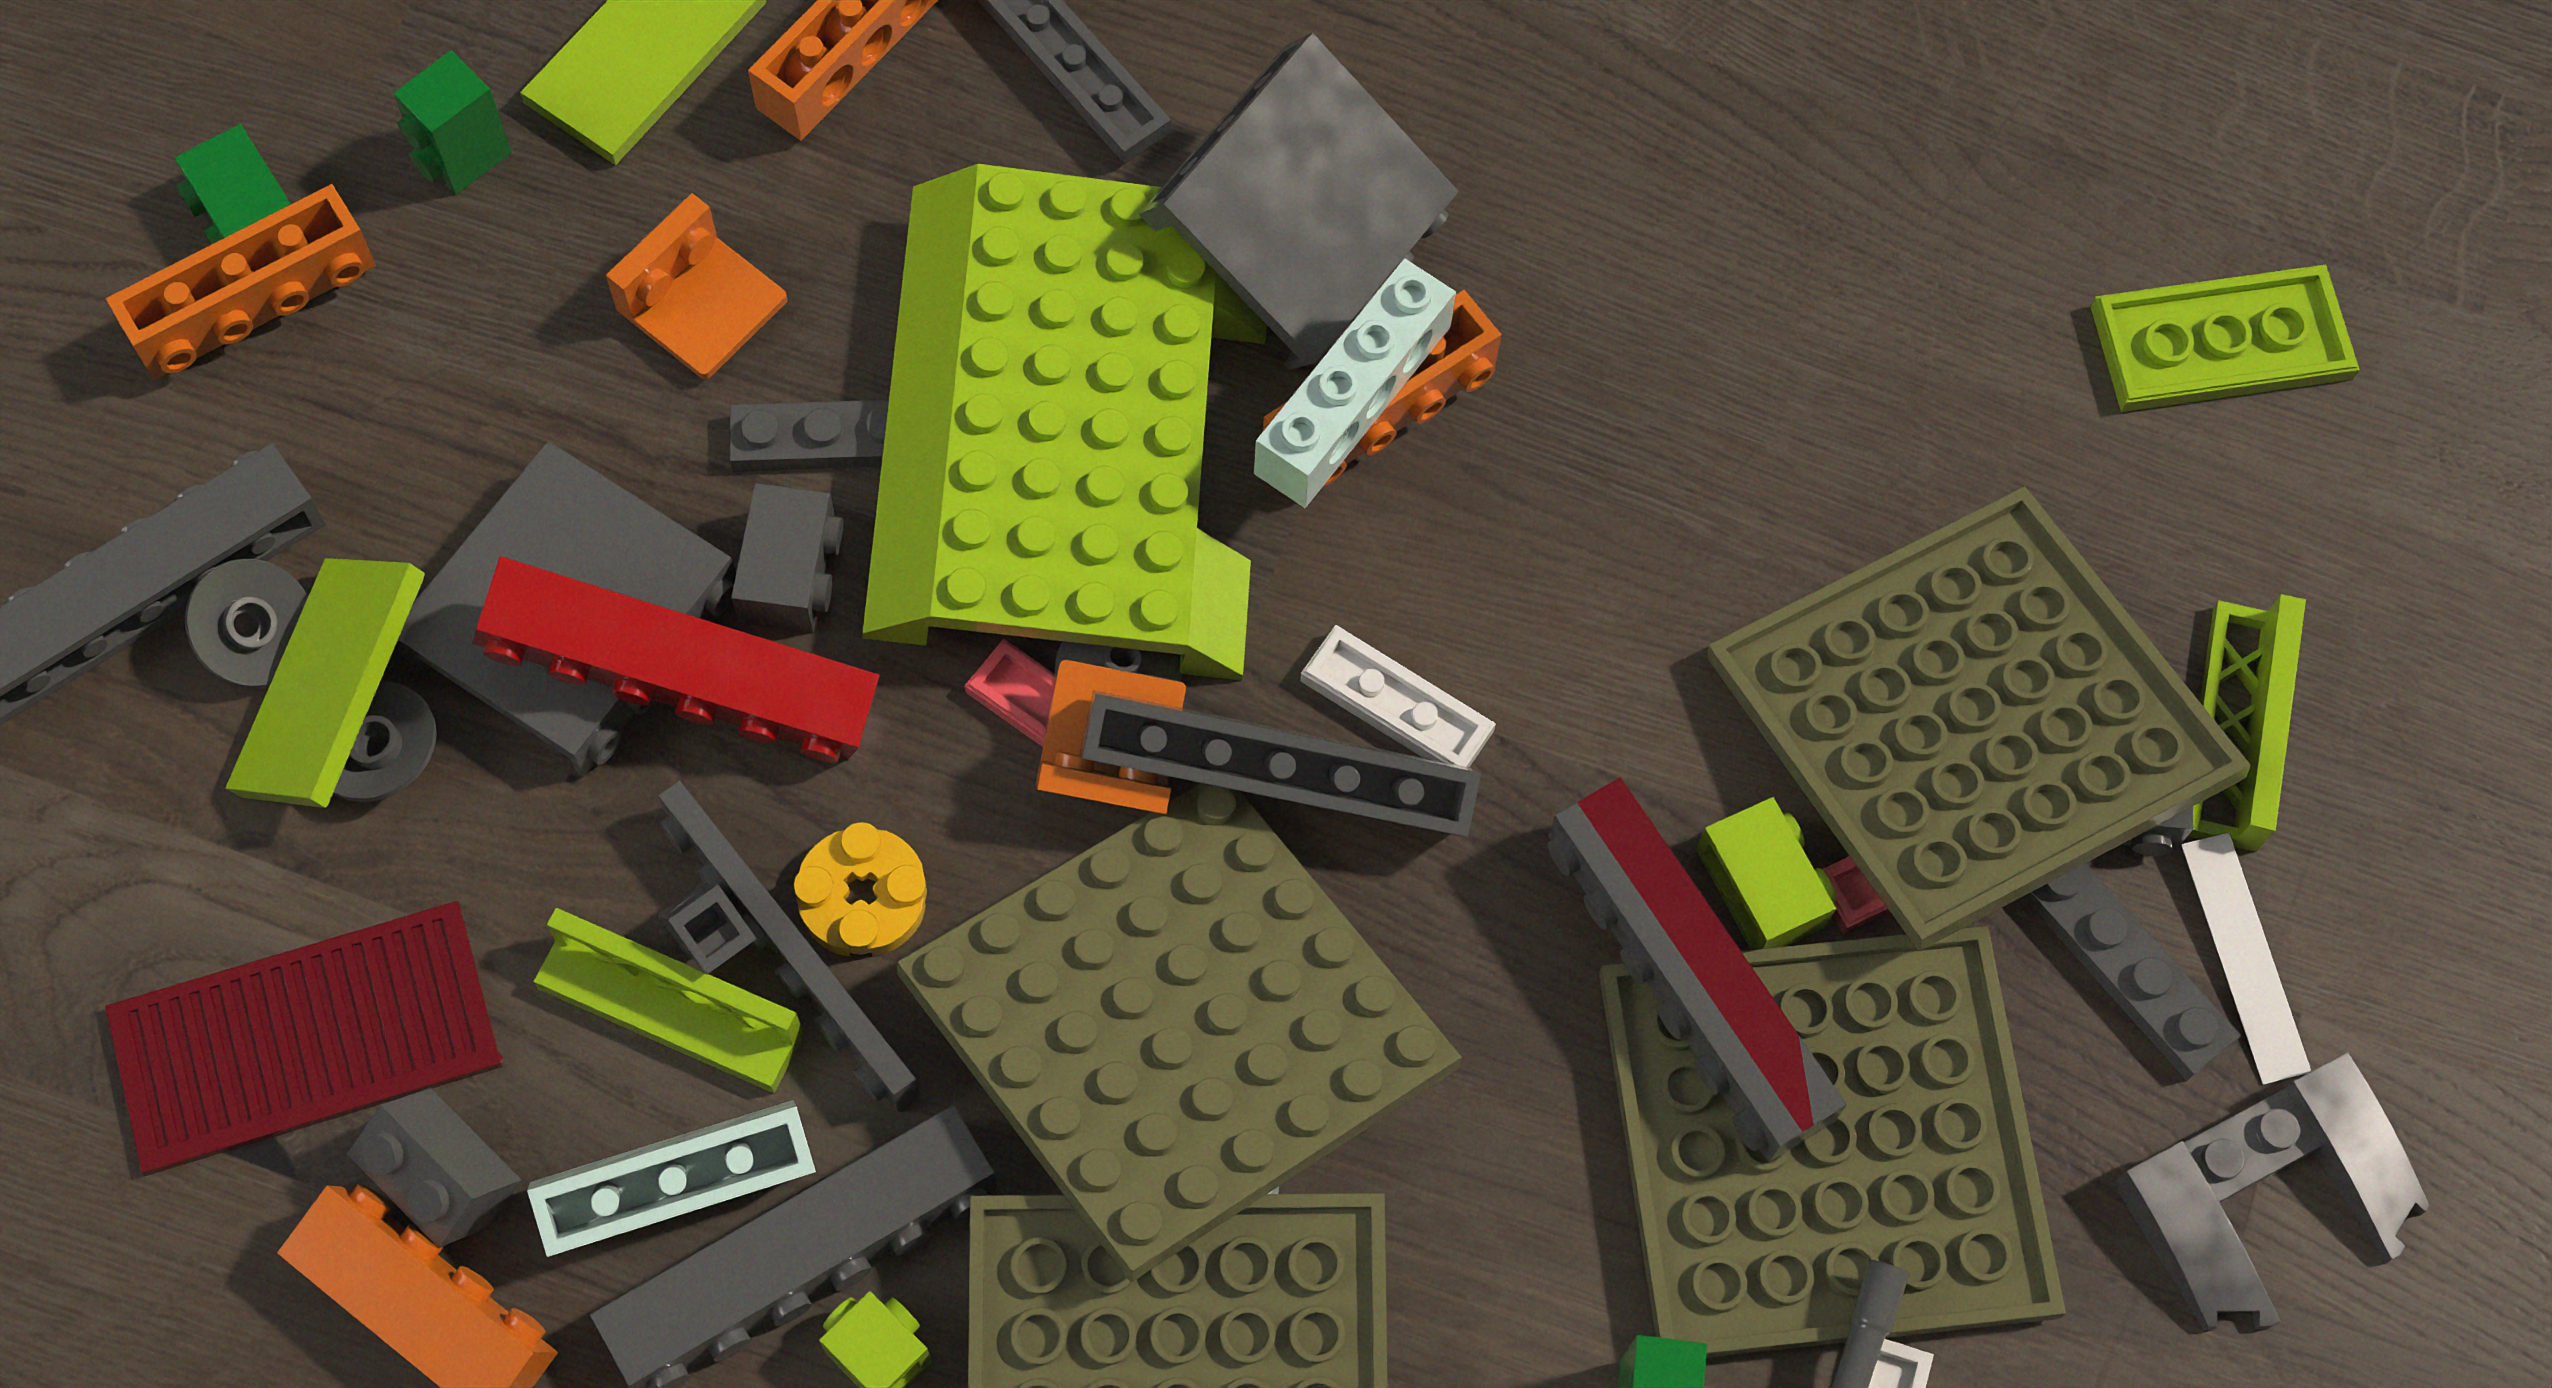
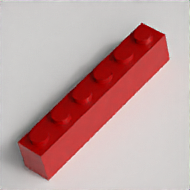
M499 556L472 642L474 645L484 647L483 655L493 661L510 666H521L523 660L549 667L547 674L558 681L571 685L585 686L588 679L613 687L611 694L623 701L637 705H649L651 699L675 706V714L685 720L711 725L715 718L739 726L738 733L750 740L774 744L776 739L780 738L802 745L800 752L803 755L828 763H837L839 757L849 759L859 748L880 676L876 673Z

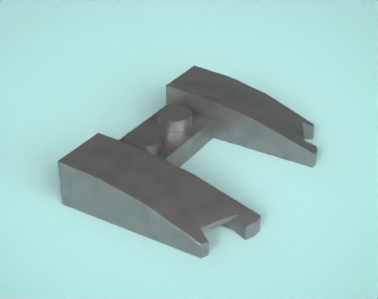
M2348 1052L2296 1079L2285 1089L2186 1142L2181 1141L2134 1166L2113 1183L2203 1330H2213L2217 1327V1312H2252L2255 1330H2266L2281 1322L2245 1247L2220 1204L2228 1198L2314 1152L2385 1263L2400 1256L2405 1247L2395 1235L2409 1212L2412 1210L2418 1215H2422L2430 1206L2400 1140L2376 1096Z

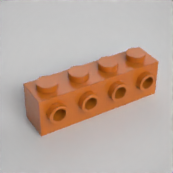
M330 184L105 299L154 381L167 373H177L188 368L196 358L224 344H233L243 340L253 329L280 315H290L299 311L309 300L335 287L352 284L364 272L375 267L376 264L359 226L333 184Z
M1465 290L1456 294L1449 330L1323 487L1335 481L1344 472L1347 463L1363 453L1371 456L1382 451L1394 440L1397 431L1414 420L1418 424L1430 420L1441 411L1447 399L1463 389L1467 392L1474 391L1492 377L1495 372L1502 334ZM1286 403L1264 416L1263 431Z
M357 1184L355 1188L327 1185L277 1252L278 1255L440 1388H533L558 1354L554 1348L541 1339L546 1331L539 1322L519 1309L511 1308L509 1312L490 1297L494 1288L486 1279L464 1266H460L456 1270L438 1255L443 1247L438 1248L419 1227L408 1225L407 1228H404L387 1214L392 1208L389 1201L366 1185Z

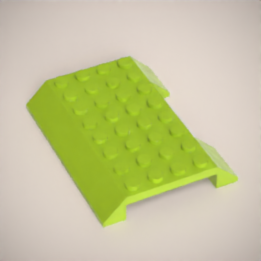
M975 164L913 186L862 634L863 639L926 645L928 628L931 626L1180 654L1179 672L1181 674L1242 680L1251 560L1197 528L1211 338L1264 344L1267 324L1172 226L1155 231L1139 215L1162 187L985 164Z

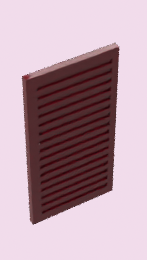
M458 901L105 1006L137 1149L138 1169L144 1176L387 1103L429 1088H436L503 1067L504 1061L503 1056L498 1051L461 905Z

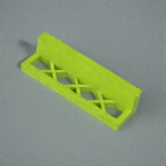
M2281 594L2268 611L2220 600L2213 607L2200 703L2213 719H2215V715L2221 722L2220 728L2224 733L2227 731L2243 750L2244 757L2251 766L2247 777L2240 781L2239 789L2234 784L2222 791L2236 809L2234 827L2200 820L2202 801L2193 806V830L2188 837L2205 839L2229 833L2234 847L2257 852L2276 831L2306 599ZM2228 622L2260 629L2258 649L2242 659L2226 639ZM2224 659L2229 667L2221 671ZM2256 662L2254 675L2248 666ZM2235 674L2252 695L2250 706L2236 715L2231 712L2218 695L2219 684ZM2248 719L2247 731L2240 724Z
M555 908L547 923L555 943L533 981L538 990L771 1093L776 1092L804 1037L796 1012Z

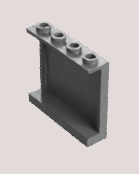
M1311 33L1285 45L1142 209L1139 215L1155 231L1172 226L1293 351L1283 363L1289 370L1310 364L1315 366L1319 364L1337 342L1338 336L1350 322L1352 323L1375 295L1374 293L1390 277L1405 258L1412 262L1414 255L1410 250L1420 238L1429 237L1442 226L1449 215L1445 208L1459 191L1325 45Z
M548 441L413 603L395 646L401 658L422 671L426 665L430 666L570 758L576 773L585 777L595 763L601 765L613 755L620 743L621 731L635 713L638 715L645 713L655 700L651 699L649 705L629 703L611 694L613 687L587 679L585 686L571 685L550 677L547 674L549 667L523 660L521 666H510L484 656V647L474 645L472 642L499 556L707 621L713 615L719 617L724 614L732 604L731 596L736 572L730 556Z

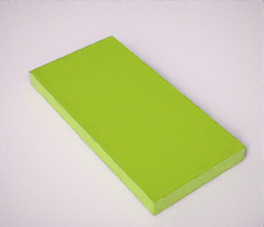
M607 0L520 92L523 103L616 166L760 11L767 1Z
M2326 264L2096 296L2090 306L2121 413L2353 380L2360 370Z
M324 559L225 789L241 798L321 808L328 806L425 575L423 571L411 563Z

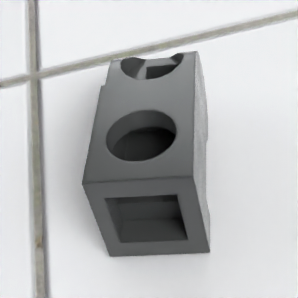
M701 883L684 898L658 914L660 921L679 948L691 961L694 959L705 974H709L757 939L718 884Z

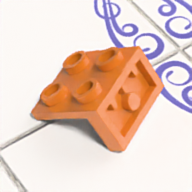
M693 193L606 274L616 310L704 380L714 375L787 303L785 290L717 238L710 207Z
M1062 660L1058 667L1037 774V790L1166 814L1171 788L1167 785L1169 776L1083 759L1080 755L1093 690L1183 708L1186 692L1185 684L1164 678L1071 660Z

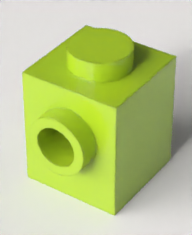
M871 1291L859 1302L851 1297L840 1304L823 1324V1328L827 1333L819 1341L825 1354L859 1388H906L932 1362L928 1348L914 1335L921 1327L920 1324L893 1297L885 1304Z

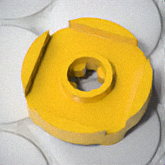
M868 823L852 824L845 830L837 831L822 839L810 850L803 860L794 882L799 913L806 930L822 947L838 955L851 957L850 953L859 955L872 953L873 957L887 954L909 940L923 920L927 888L919 857L903 839L888 831L876 829ZM856 879L860 881L871 879L876 882L873 886V892L877 898L869 905L861 899L851 905L845 900L850 894L848 885Z

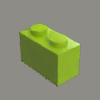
M1774 797L1705 827L1696 847L1698 855L1751 950L1786 947L1825 929L1836 910L1834 906L1836 895L1831 881L1822 869L1813 868L1802 849L1805 842L1799 824L1790 813H1782Z

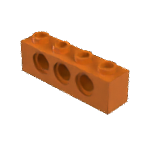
M817 0L748 70L756 109L802 141L938 0Z

